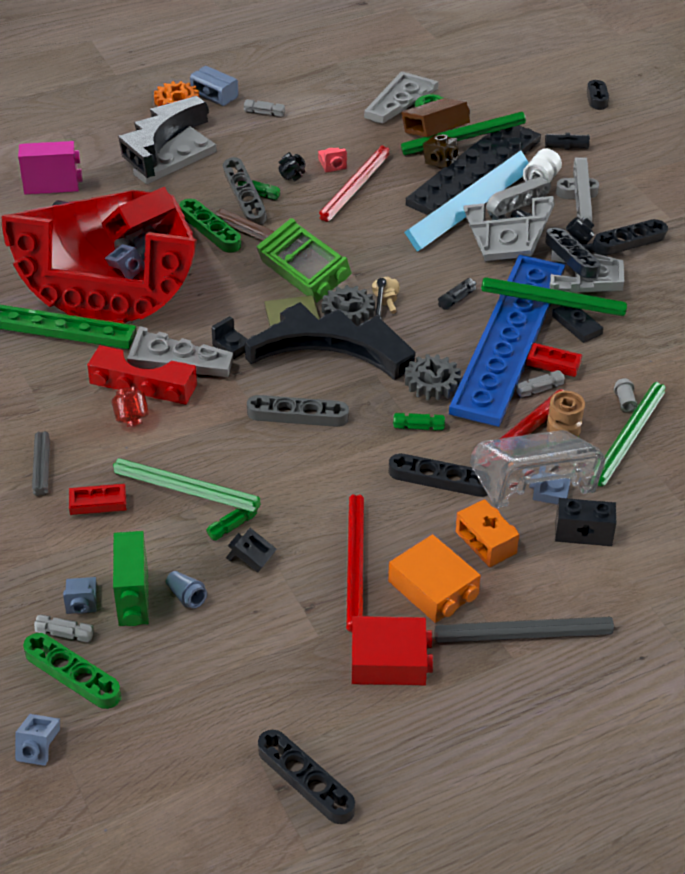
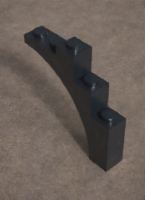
M301 302L280 312L279 323L273 324L268 329L251 336L245 341V358L250 364L269 356L289 351L328 350L362 359L381 369L394 381L405 375L406 367H409L410 361L415 362L416 352L378 316L362 322L357 327L340 309H337L318 320Z

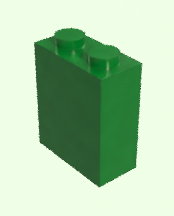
M144 531L117 532L113 535V590L119 626L149 624L148 564Z

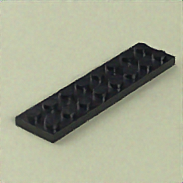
M520 125L486 134L463 152L450 166L444 167L407 196L405 205L423 214H431L519 151H522L525 155L540 142L541 134Z

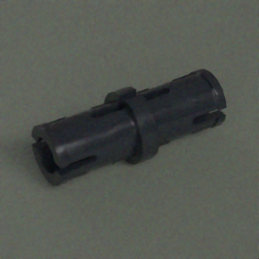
M565 132V135H545V148H564L565 150L570 148L589 149L590 135H570L568 132Z

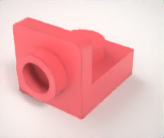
M327 148L326 150L318 151V159L325 172L347 169V151L345 148Z

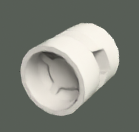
M550 149L538 151L523 170L525 182L542 177L550 183L562 167L561 158Z

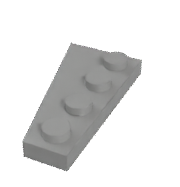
M401 71L365 109L364 118L376 123H385L415 104L419 97L436 91L439 82Z
M189 126L161 148L157 155L158 165L154 167L155 176L146 178L135 167H133V174L145 184H149L217 152L216 144Z
M139 326L127 362L134 367L154 369L164 366L172 360L196 365V374L229 377L233 364V353L204 344L198 347L193 345L191 340L181 338L180 341L168 338L166 333L158 332L153 334L148 332V328Z

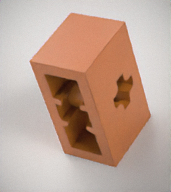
M485 499L457 512L455 532L489 568L517 554L520 534L513 525H510L501 516L498 509L492 507Z

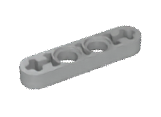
M575 157L573 176L577 217L580 219L583 217L588 218L592 222L587 158Z
M538 177L502 190L490 197L486 209L495 216H500L532 204V198L546 197L551 189V183L542 177Z

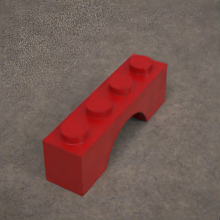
M99 345L87 364L90 384L184 405L188 403L197 386L196 365L171 360L166 365L158 368L140 369L130 365L125 360L123 350Z

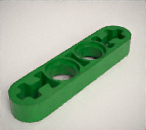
M184 199L180 202L179 206L185 216V221L222 251L233 253L241 248L240 234L198 200Z
M44 633L31 634L24 640L25 656L30 663L97 707L109 709L115 707L120 702L121 690L119 682L106 672ZM60 658L69 661L63 667L52 665L54 661ZM82 673H88L92 676L86 682L75 680Z

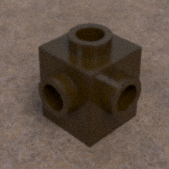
M444 134L434 135L423 143L425 164L447 168L454 160L459 158L457 138H451Z

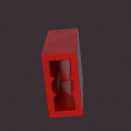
M164 186L119 206L101 223L112 243H114L119 238H124V236L146 226L158 223L176 206L172 196Z
M353 616L352 684L426 685L427 673H433V654H427V648H432V630H426V617Z

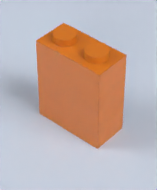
M433 534L389 562L388 582L434 623H437L444 617H450L460 606L466 602H472L479 594L481 575Z

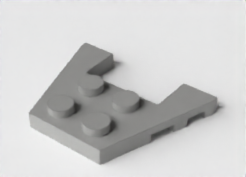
M553 196L532 198V216L485 221L486 209L484 203L464 205L466 218L484 261L518 258L519 255L532 257L555 202Z
M553 250L551 251V261L565 262ZM594 253L593 256L601 263L599 277L588 279L579 276L577 273L575 277L551 274L549 288L572 293L623 291L624 261Z

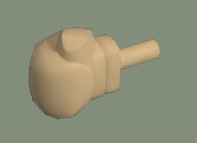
M388 276L382 277L386 280V286L383 288L382 305H388L391 314L397 312L394 302L397 300V294L399 293V282ZM377 280L372 283V290L377 298L379 288Z

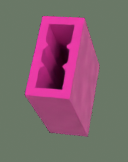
M74 141L19 144L18 159L24 195L79 191V182H83L82 169H77V164L80 163V152L75 150Z

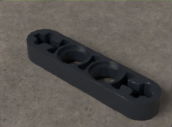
M651 219L596 234L592 243V249L596 253L605 256L664 240L668 226L661 220Z
M549 228L547 230L545 243L579 276L588 279L599 277L600 261L575 238L561 228Z
M402 453L394 454L389 459L388 473L396 480L477 497L488 496L493 491L494 477L486 470ZM428 469L434 473L432 475H424L421 471ZM449 475H457L461 479L452 481L447 477Z
M267 730L259 736L258 753L266 764L328 820L335 824H345L351 821L355 814V799L344 786L279 730ZM267 744H270L272 746L278 744V750L274 747H269L267 749ZM290 761H299L304 765L299 771H290L285 767ZM318 780L325 783L326 788L315 792L310 790L308 785ZM334 802L339 806L346 804V809L344 810L343 808L339 807L335 810Z

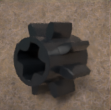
M288 152L279 161V172L287 180L292 178L295 182L303 177L302 174L306 172L304 170L306 163L299 154L292 156Z
M576 217L567 225L566 230L580 244H587L595 234L591 230L595 225L588 218L583 217L580 219Z

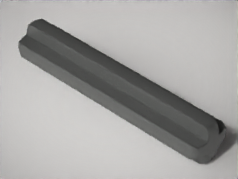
M38 431L34 437L32 489L33 494L36 496H44L48 493L50 438L49 433L46 431Z

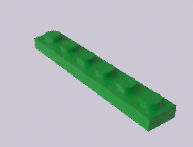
M0 305V329L125 349L130 348L137 334L136 325Z

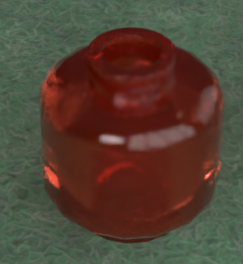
M136 387L116 391V396L111 400L116 421L126 423L127 427L143 424L142 419L149 415L145 394L143 391L137 390Z

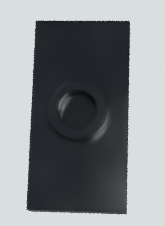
M560 306L552 311V317L583 343L603 334L604 327L582 309Z

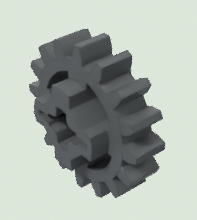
M345 285V289L337 286L335 292L329 290L328 296H323L322 313L326 315L340 309L354 324L359 326L361 321H367L369 317H374L375 300H373L372 294H367L366 289L359 291L358 286L349 288L348 285Z
M426 354L425 359L418 356L416 357V362L410 361L409 367L405 369V386H409V392L417 391L416 397L418 398L422 395L426 396V400L435 397L438 401L442 395L449 398L450 392L456 393L457 387H459L461 369L456 368V362L449 363L448 357L442 360L438 354L435 357H430L429 354Z

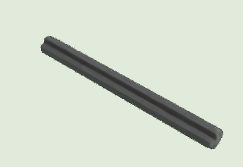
M607 616L438 624L435 626L434 635L438 643L609 635L614 631V623L612 617Z

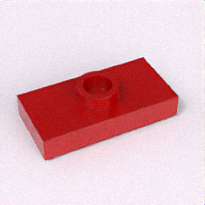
M533 343L526 360V365L550 372L559 370L564 375L576 377L583 355Z
M125 484L69 488L70 515L127 510Z

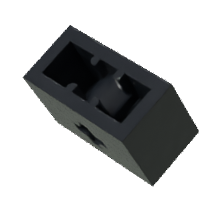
M559 498L555 518V542L612 547L617 524L616 502Z

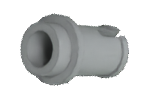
M626 378L619 379L615 383L613 390L619 398L621 410L623 412H632L638 404L633 393L634 384Z

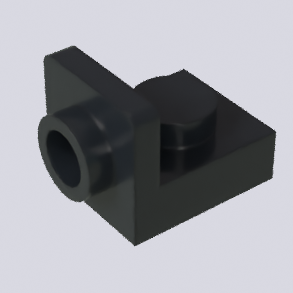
M229 316L211 327L212 345L215 348L232 352L233 359L245 353V341L248 339L234 329V319Z
M249 528L243 536L238 533L229 543L228 547L232 550L226 556V559L231 561L236 555L258 573L277 549L252 528Z

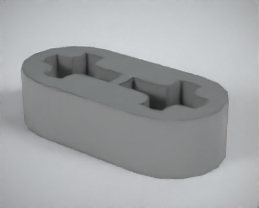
M574 178L558 180L556 195L558 197L575 199ZM589 178L590 196L594 198L598 195L599 182L596 179Z

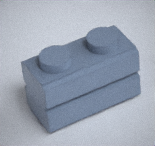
M206 65L190 76V85L196 86V90H199L201 97L225 106L238 97V80Z

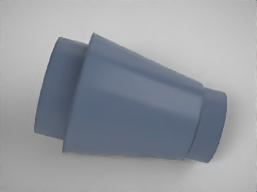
M173 571L167 576L166 585L169 586L183 606L198 608L205 602L207 590L203 582L178 571Z

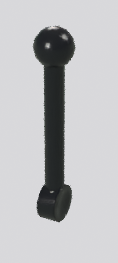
M384 278L377 280V287L379 289L375 316H378L380 319H382L380 315L383 288L386 286Z

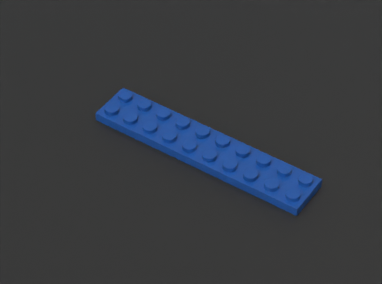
M519 255L507 281L549 288L551 274L563 276L565 265ZM500 295L449 406V415L500 427L526 365L528 354L537 339L551 304Z

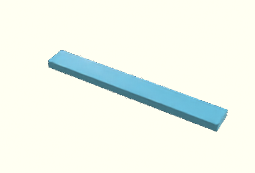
M522 151L513 155L404 233L416 251L421 250L466 217L464 205L485 204L493 194L506 189L523 176L524 168L529 163Z

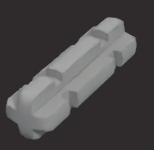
M247 99L244 102V111L251 113L255 111V113L272 115L273 113L274 116L283 117L285 105L277 103L274 105V103L263 101L255 103V100Z
M557 370L551 372L550 376L545 374L529 379V382L523 381L516 385V392L520 397L524 398L530 396L531 392L536 394L551 389L552 385L553 387L563 385L565 377L561 371Z
M38 615L34 623L36 632L48 634L49 631L51 632L50 635L73 640L75 637H78L77 640L83 642H90L94 634L91 624L80 623V625H77L78 622L56 617L50 620L51 617L46 615Z

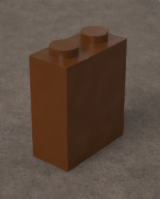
M442 98L401 112L405 133L424 137L470 123V109L467 101Z

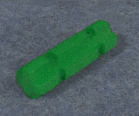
M252 180L259 196H268L269 199L277 200L280 197L279 187L273 185L269 187V184ZM239 181L238 186H243L247 182Z
M396 412L393 416V427L404 429V426H408V429L429 430V427H432L433 430L442 431L445 428V416L434 414V417H430V414L409 413V416H405V413Z
M237 508L222 517L220 521L209 525L206 532L213 541H216L223 534H227L244 524V521L255 517L257 512Z

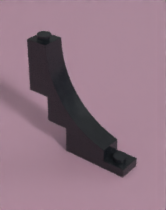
M198 96L150 109L151 118L134 122L136 131L118 136L122 157L146 178L155 176L154 167L158 165L157 155L161 148L189 126L193 128L208 122V105Z

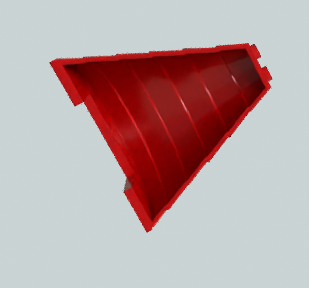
M129 190L1 216L6 247L10 246L15 259L13 265L27 287L49 307L55 306L67 313L66 315L123 324L139 318L141 320L155 313L174 297L183 285L192 266L196 239L192 236L193 232L186 223L185 216L174 195H171L176 208L158 223L152 225L156 229V233L148 232L146 234L144 270L133 279H127L120 269L109 266L104 259L115 250V244L112 243L101 222L119 206L150 192Z

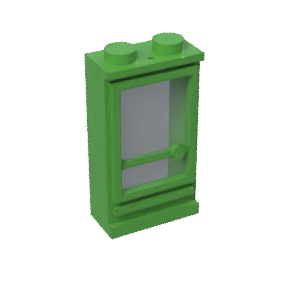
M292 218L256 246L264 264L306 296L313 295L314 302L316 303L324 295H328L329 290L332 291L352 274L345 256L342 257L298 225Z

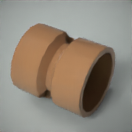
M559 391L551 397L546 430L552 438L565 442L578 438L581 432L585 408L583 397L573 391Z

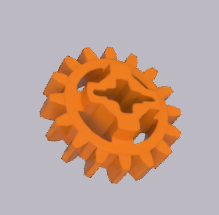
M174 81L171 84L164 83V87L158 86V90L154 91V104L159 107L194 96L199 97V90H196V86H191L190 83L185 84L183 81H180L178 84H175Z

